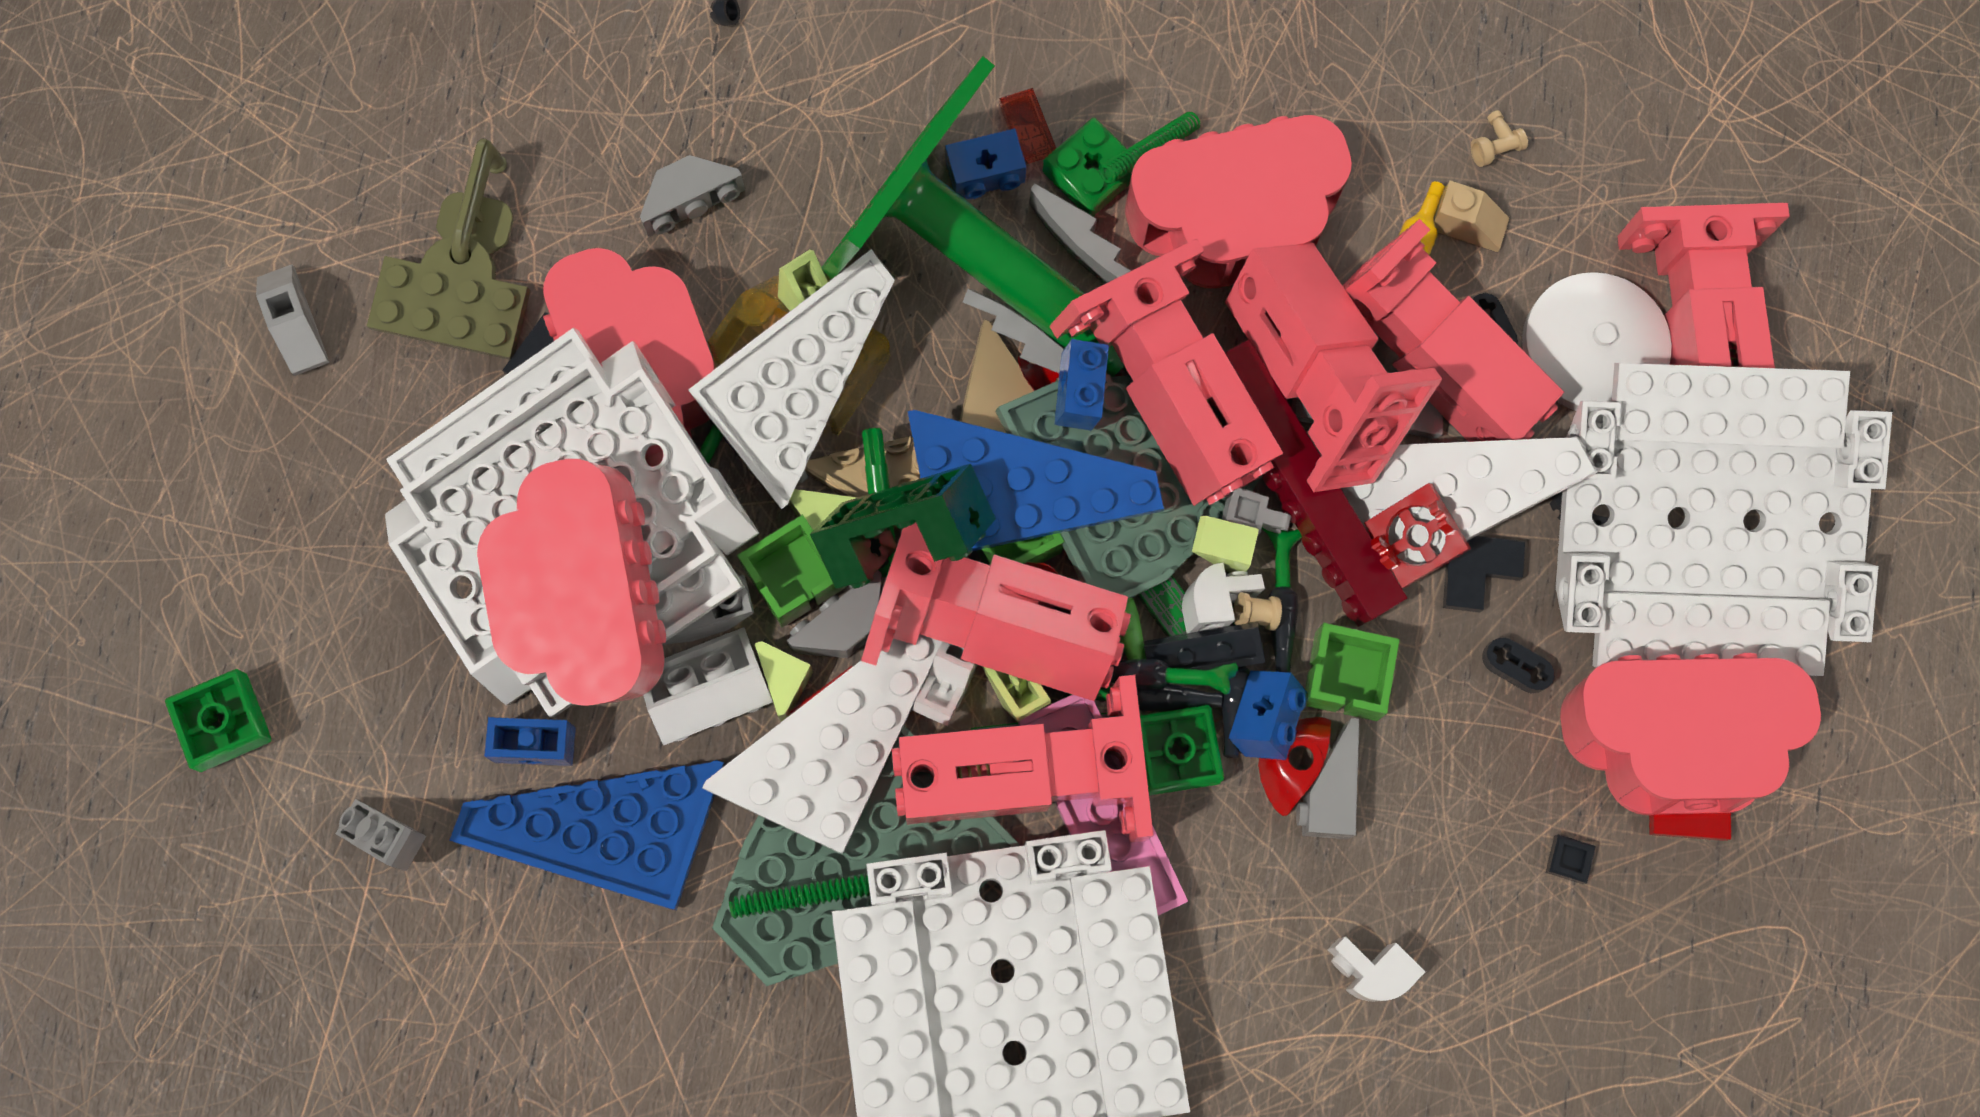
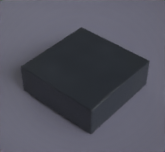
M1559 834L1555 835L1545 873L1576 883L1587 884L1596 846Z

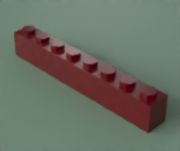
M1250 340L1225 352L1283 454L1271 461L1275 468L1263 474V480L1269 489L1276 492L1282 502L1283 513L1291 515L1290 522L1294 523L1301 533L1303 546L1309 554L1315 556L1322 568L1321 572L1325 582L1335 589L1342 600L1341 606L1345 615L1359 627L1406 600L1407 596L1392 571L1388 570L1380 562L1381 556L1371 547V537L1341 488L1313 492L1307 483L1308 477L1321 456Z

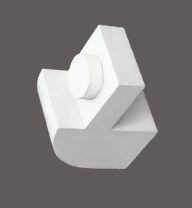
M1217 563L1206 568L1189 586L1183 597L1182 612L1186 633L1229 627L1235 621L1232 603H1235L1238 594L1245 592L1250 597L1256 598L1265 589L1262 574L1248 575L1245 571H1236L1226 575L1223 563Z
M942 642L935 655L930 673L915 699L912 711L948 726L956 708L959 707L977 667V664L961 660L964 648Z
M1347 937L1338 938L1328 949L1334 956L1331 960L1333 965L1346 977L1349 978L1353 975L1356 978L1345 990L1354 997L1365 1001L1375 1002L1395 999L1406 993L1425 973L1397 943L1387 945L1372 962Z

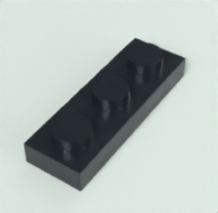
M1258 622L1144 641L1146 659L1162 660L1170 668L1210 670L1231 663H1236L1238 667L1265 663V653Z

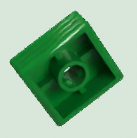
M1091 118L1043 160V173L1078 208L1092 217L1130 185L1132 172H1130L1113 184H1108L1102 179L1100 174L1102 164L1127 148L1096 118ZM1086 165H1097L1098 171L1095 168L1087 170ZM1103 169V175H1104V177H1105L1108 181H1110V180L1106 177V175H1105V173H1104V169Z
M239 669L231 670L165 699L166 707L190 769L198 772L206 771L272 741L249 677ZM220 713L225 715V720L217 728L212 724L218 721L217 714Z
M1209 705L1140 716L1149 796L1219 785L1224 780L1214 720ZM1174 741H1178L1180 747H1186L1188 750L1182 756V760H1178L1176 755H1170L1169 749L1173 747Z

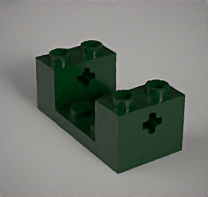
M970 463L842 502L810 533V536L835 588L838 589L851 585L853 589L870 583L874 579L872 575L878 569L888 564V558L896 550L897 543L889 528L890 526L897 525L898 529H902L917 523L934 562L950 558L951 561H958L972 553V547L977 541L986 536V530L996 518Z

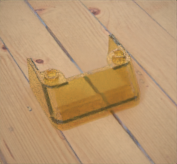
M773 276L753 286L737 298L708 340L715 363L719 365L723 363L748 325L761 326L767 323L773 315L781 319L790 312L778 298L779 276ZM871 328L854 367L845 382L848 386L834 405L829 416L832 433L839 436L890 358L888 339L874 328Z

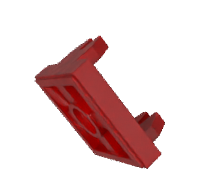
M1432 483L1424 485L1364 522L1373 538L1371 540V547L1381 556L1380 562L1388 570L1393 571L1402 588L1410 586L1471 549ZM1424 507L1435 518L1428 523L1416 521L1409 508ZM1399 516L1405 526L1402 539L1390 545L1389 529L1394 518ZM1415 525L1424 526L1429 534L1427 542L1420 547L1413 546L1408 540V532ZM1441 529L1446 534L1445 544L1440 554L1437 555L1431 544L1434 540V533ZM1407 549L1420 551L1426 563L1409 564L1399 559L1397 555Z

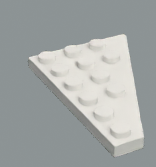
M872 249L688 390L781 509L788 505L791 495L823 432L884 300L895 281Z
M1578 437L1403 444L1397 447L1374 483L1341 489L1369 536L1373 539L1364 522L1424 485L1432 483L1467 541L1598 472ZM1424 507L1409 508L1416 521L1428 523L1435 518ZM1399 516L1394 518L1389 529L1390 545L1402 539L1405 526ZM1415 525L1408 532V540L1415 547L1423 546L1429 537L1427 529L1422 525ZM1441 529L1434 533V540L1431 544L1437 555L1440 554L1445 544L1446 534ZM1407 549L1397 555L1399 559L1409 564H1423L1426 562L1420 551Z
M919 634L916 645L893 638L889 653L881 651L876 666L862 661L858 662L707 779L702 788L843 855L890 756L892 748L908 718L915 699L926 680L942 641Z

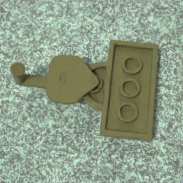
M482 138L476 144L464 193H452L442 202L436 224L437 231L442 239L436 241L426 251L421 263L384 256L367 323L369 329L508 360L515 354L531 290L526 286L496 280V267L491 254L508 243L513 225V213L506 203L483 197L489 172L498 174L507 167L506 159L501 156L490 140Z

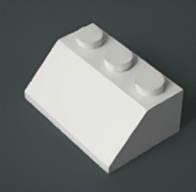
M744 627L664 658V668L659 681L648 693L643 695L647 710L663 746L674 741H682L690 735L709 727L720 726L727 720L747 712H755L773 702Z

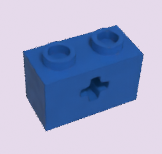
M1015 129L945 145V162L953 190L963 198L976 199L988 191L997 189L1009 191L1025 183L1027 167Z
M1071 339L1061 353L1054 425L1091 431L1102 419L1109 345Z
M1250 671L1229 735L1230 741L1245 757L1286 760L1290 746L1296 738V726L1300 713L1304 710L1307 700V691L1292 673Z
M488 717L484 757L494 763L573 766L576 727L568 720Z

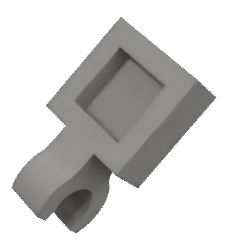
M1238 488L1227 495L1222 520L1259 529L1258 534L1261 533L1262 527L1274 533H1281V530H1288L1291 515L1268 509L1269 497Z

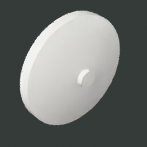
M1606 273L1576 274L1553 284L1538 298L1527 315L1522 335L1523 351L1564 391L1557 402L1577 411L1580 401H1612L1614 363L1669 364L1671 358L1672 343L1669 327L1655 301L1635 284Z

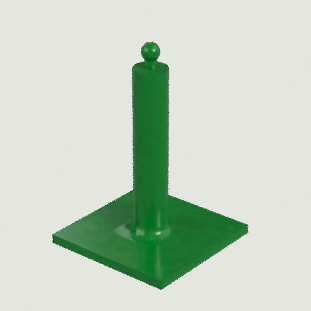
M982 56L930 120L821 268L829 282L839 274L860 250L883 218H895L1041 329L1063 348L1068 345L1071 339L1099 343L1090 328L1073 338L1068 333L1056 339L1050 328L1051 323L1072 300L1085 293L938 179L929 169L927 163L928 156L995 67L993 63ZM1110 345L1108 348L1106 374L1114 377L1121 369L1129 374L1113 345Z

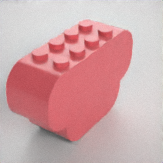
M1303 115L1293 118L1280 116L1266 124L1257 126L1243 124L1229 132L1219 134L1216 131L1202 134L1197 139L1188 141L1174 139L1168 141L1163 146L1153 148L1144 153L1133 168L1125 204V215L1131 236L1140 248L1155 256H1162L1197 238L1204 252L1194 261L1196 268L1185 274L1184 277L1192 284L1203 288L1212 289L1234 285L1253 248L1304 245L1309 243L1317 245L1327 223L1328 216L1334 210L1351 172L1352 162L1347 142L1343 133L1334 123L1315 115Z
M587 249L559 260L548 272L543 287L545 302L550 313L543 317L551 338L553 337L555 341L572 328L579 330L600 364L634 341L676 404L672 410L692 439L690 429L698 427L710 419L688 390L715 370L716 367L684 282L672 271L661 267H643L632 271L623 257L608 249ZM652 445L647 449L645 459L649 466L655 467L662 462L664 456L662 448L659 445Z
M564 459L549 462L535 468L526 476L519 488L517 511L505 513L491 521L484 529L477 549L490 632L498 657L514 671L523 674L546 673L550 685L561 698L581 706L619 702L643 696L657 684L664 668L662 644L666 642V631L662 620H658L655 604L659 603V592L655 581L650 579L648 565L652 563V553L648 542L643 540L641 526L645 524L644 510L641 503L636 501L631 483L618 470L581 459Z
M1756 653L1738 654L1733 656V659H1719L1718 654H1702L1694 659L1681 660L1680 655L1669 654L1659 656L1656 660H1642V656L1628 655L1618 658V661H1611L1600 665L1566 695L1561 706L1560 717L1563 739L1571 755L1589 768L1605 771L1607 785L1611 794L1624 808L1641 815L1734 813L1747 807L1755 799L1775 792L1784 783L1788 774V751L1798 749L1814 738L1820 726L1821 711L1814 682L1800 666L1791 661L1781 658H1758Z

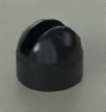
M714 0L710 8L713 11L710 13V18L714 23L721 26L736 25L739 22L740 8L736 0Z

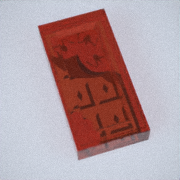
M1033 88L999 98V106L1009 130H1016L1026 165L1045 159L1056 149Z

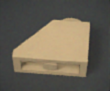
M1449 181L1444 189L1434 215V223L1438 233L1495 252L1500 250L1509 217L1484 191L1453 181Z

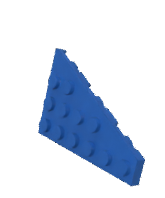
M917 410L908 411L920 478L970 463L975 471L996 520L986 530V536L977 541L972 547V551L1164 511L1156 471Z
M714 760L710 763L625 775V777L603 781H589L579 785L542 789L537 792L514 796H500L490 800L465 802L461 807L449 841L677 911L715 794L704 790L702 787L707 779L725 766V763Z

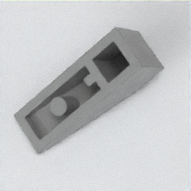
M1351 718L1343 725L1326 756L1319 775L1305 793L1303 802H1298L1296 823L1298 826H1302V836L1350 839L1356 836L1359 719Z

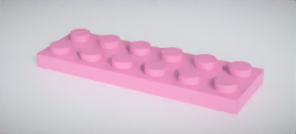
M1071 695L1018 721L1019 726L1044 724L1045 733L1086 729L1091 719H1099L1102 716L1094 701ZM1113 754L1104 755L1105 764L1113 770L1121 768L1120 760ZM1093 798L1055 802L1069 835L1106 831L1112 868L1108 872L1150 866L1158 916L1188 902L1154 827L1153 836L1145 842L1129 843L1128 834L1121 833L1119 812L1123 810L1125 804L1094 807Z

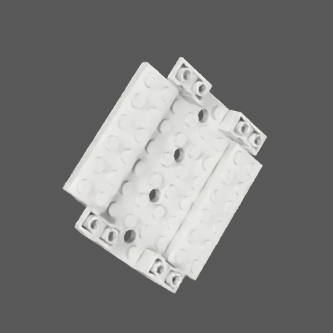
M572 328L386 459L401 482L403 488L400 489V492L406 499L385 514L388 542L391 549L470 674L505 705H510L532 690L549 718L556 717L573 704L561 698L554 691L546 673L523 674L509 668L498 657L492 642L477 557L478 543L487 525L500 515L517 511L519 488L531 471L549 462L564 459H581L612 467L629 480L634 489L636 501L641 503L644 510L645 524L641 526L643 540L648 542L652 553V563L648 565L650 579L655 581L659 592V603L655 604L658 620H662L665 627L666 641L745 588L723 552L729 555L759 534L719 470L708 465L672 410L676 404L634 341L600 364L579 330ZM652 445H659L663 450V460L659 465L651 467L645 459L646 451ZM466 576L472 583V592L467 598L463 599L457 594L456 584L460 578Z
M1614 363L1612 401H1580L1566 438H1580L1598 473L1562 491L1556 592L1564 631L1595 633L1592 664L1595 668L1607 662L1618 661V658L1628 655L1642 656V660H1656L1659 656L1676 654L1680 655L1681 660L1694 659L1702 654H1718L1719 659H1733V656L1738 654L1756 653L1758 658H1781L1791 661L1800 666L1808 675L1824 676L1827 634H1829L1830 640L1872 642L1879 566L1865 563L1871 489H1886L1892 412L1850 410L1847 415L1850 371ZM1605 504L1610 511L1609 519L1602 525H1596L1592 520V512L1598 505ZM1681 507L1685 513L1684 522L1679 527L1672 528L1668 523V514L1673 508ZM1755 509L1760 515L1759 525L1753 530H1747L1743 523L1744 516L1750 510ZM1831 512L1835 518V525L1831 531L1823 533L1819 527L1820 518L1825 513Z
M1105 830L1026 841L1024 846L947 856V853L867 864L871 904L875 906L832 912L857 1117H1163L1189 1113L1190 1107L1150 866L1108 872L1112 868ZM985 881H996L1002 887V897L998 901L991 903L981 898L979 888ZM998 960H1006L1014 968V976L1007 983H999L991 975V966ZM1010 1041L1020 1042L1026 1050L1024 1061L1016 1066L1008 1064L1002 1055L1004 1046Z

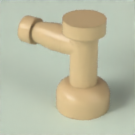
M1494 111L1487 119L1493 125L1499 139L1490 141L1486 137L1473 139L1471 142V154L1477 166L1489 165L1497 154L1512 149L1516 151L1526 149L1528 147L1527 135L1521 128L1511 131L1508 124L1503 120L1504 117L1501 111Z

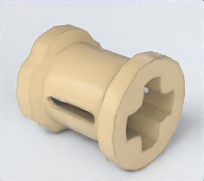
M1240 592L1233 608L1235 625L1258 622L1259 625L1265 626L1267 630H1276L1282 614L1280 598L1271 596L1268 599L1252 598L1248 593Z

